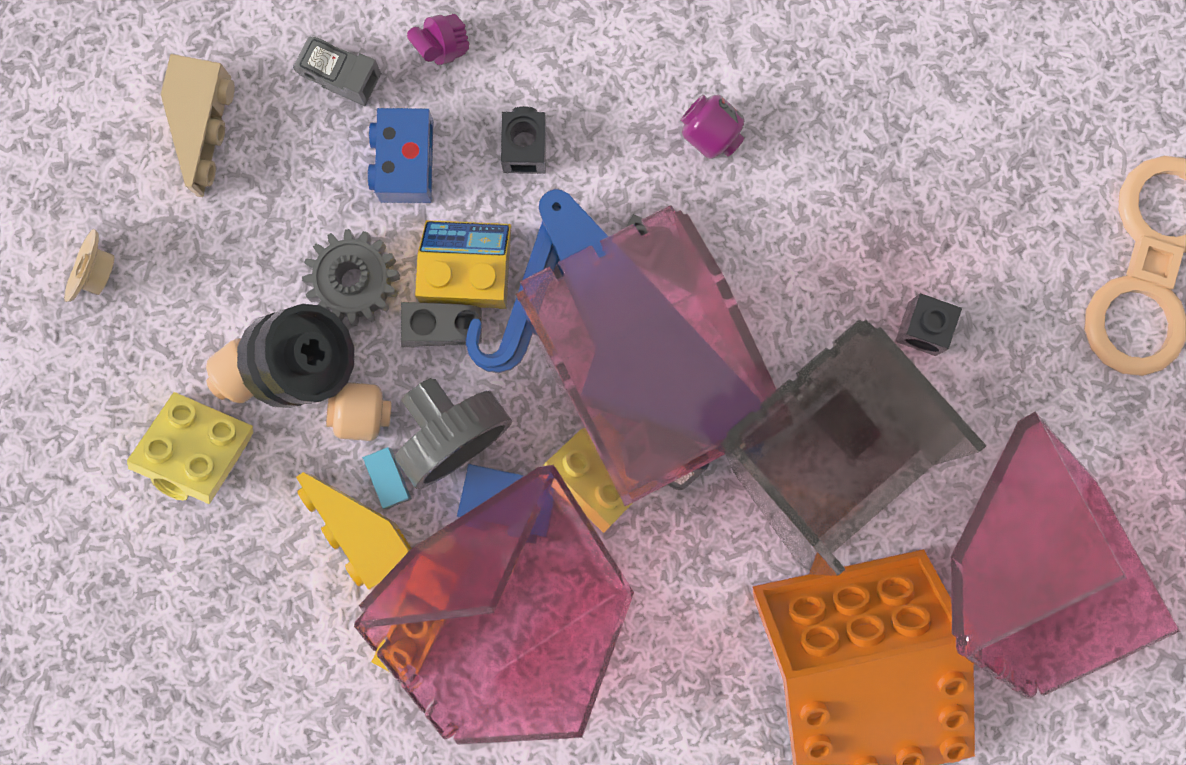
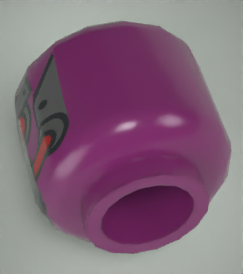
M704 94L701 95L688 108L680 120L684 123L682 129L684 139L704 157L709 159L716 158L722 153L729 157L745 139L740 134L745 122L743 115L720 95H712L708 98Z

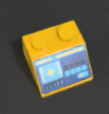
M426 220L417 257L415 297L419 303L461 304L480 308L507 309L511 224Z

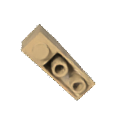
M170 54L161 90V98L185 186L197 197H203L205 187H210L215 178L216 166L215 162L212 161L215 145L220 146L224 140L225 123L222 120L225 105H230L233 101L235 85L221 63Z

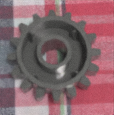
M345 229L344 238L340 241L332 233L328 234L330 245L324 248L319 244H315L313 248L319 256L316 260L305 259L304 261L313 270L312 274L302 276L303 283L314 287L305 294L310 302L320 301L318 305L329 311L332 310L341 321H343L344 317H347L353 327L358 326L359 317L363 316L371 323L374 322V312L377 309L385 312L389 310L388 305L385 303L387 297H397L398 295L396 289L391 286V282L400 280V274L397 270L389 269V267L397 262L392 253L382 255L385 252L386 245L382 240H378L371 245V236L366 231L362 232L358 240L355 239L350 229ZM351 269L360 270L361 278H359V282L355 283V286H342V278L347 271Z

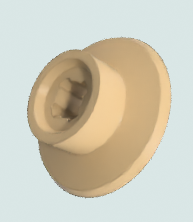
M95 229L89 232L80 247L66 284L65 302L73 301L81 289L99 295L109 279L114 263V255L98 249L99 233Z

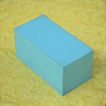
M387 447L362 457L383 509H389L411 500L408 488L391 448Z

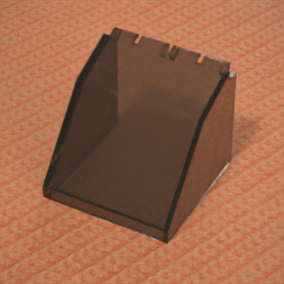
M866 319L863 322L857 320L832 342L833 348L830 350L824 348L796 372L797 378L794 381L788 379L759 404L760 410L757 413L754 411L749 412L726 432L727 438L720 443L733 473L791 555L807 574L840 575L845 568L832 554L932 466L979 453L986 447V444L881 327H874Z

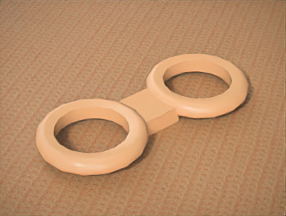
M1160 156L1143 161L1128 174L1119 192L1118 211L1125 230L1135 240L1134 249L1126 276L1111 279L1094 293L1086 308L1084 330L1090 348L1102 363L1122 374L1144 376L1162 371L1178 358L1186 343V313L1182 301L1172 291L1183 253H1186V234L1174 237L1156 232L1144 221L1139 209V193L1144 183L1151 177L1160 174L1177 175L1186 180L1185 158ZM1128 292L1141 293L1154 299L1164 310L1168 322L1167 338L1162 347L1152 356L1145 358L1128 356L1117 350L1109 340L1105 329V313L1111 302L1119 295Z

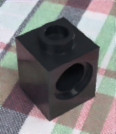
M527 106L515 107L512 109V112H502L501 165L503 173L546 174L545 112H538L537 109ZM523 132L530 133L536 138L531 145L526 147L518 146L513 142L514 138Z
M922 293L918 294L908 302L895 342L933 356L945 352L950 347L962 308Z

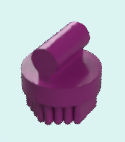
M456 14L428 17L424 21L423 29L413 27L407 33V39L427 62L434 61L437 65L451 63L455 58L463 56L469 50L470 44L466 35V25Z

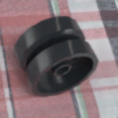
M302 303L259 317L247 327L237 347V367L243 384L256 399L272 407L292 408L321 402L336 396L348 383L354 368V344L348 328L335 313L320 305Z

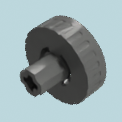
M429 378L419 383L401 399L421 430L399 449L395 455V460L414 487L422 489L451 474L489 447L510 427L512 420L491 391L478 393L454 406L436 379Z

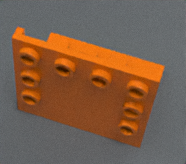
M924 549L752 586L756 607L783 678L793 765H940L975 757L973 637Z

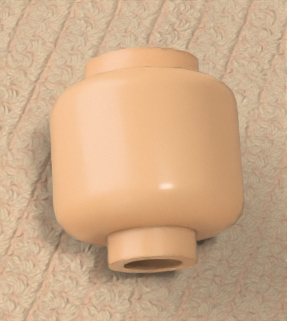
M241 338L230 341L207 360L206 366L209 376L206 383L210 391L221 400L227 398L235 403H244L253 397V394L243 384L237 367V347Z
M348 382L336 396L328 398L326 427H333L334 435L340 439L373 441L379 435L380 427H389L391 401L383 400L382 391L377 385Z

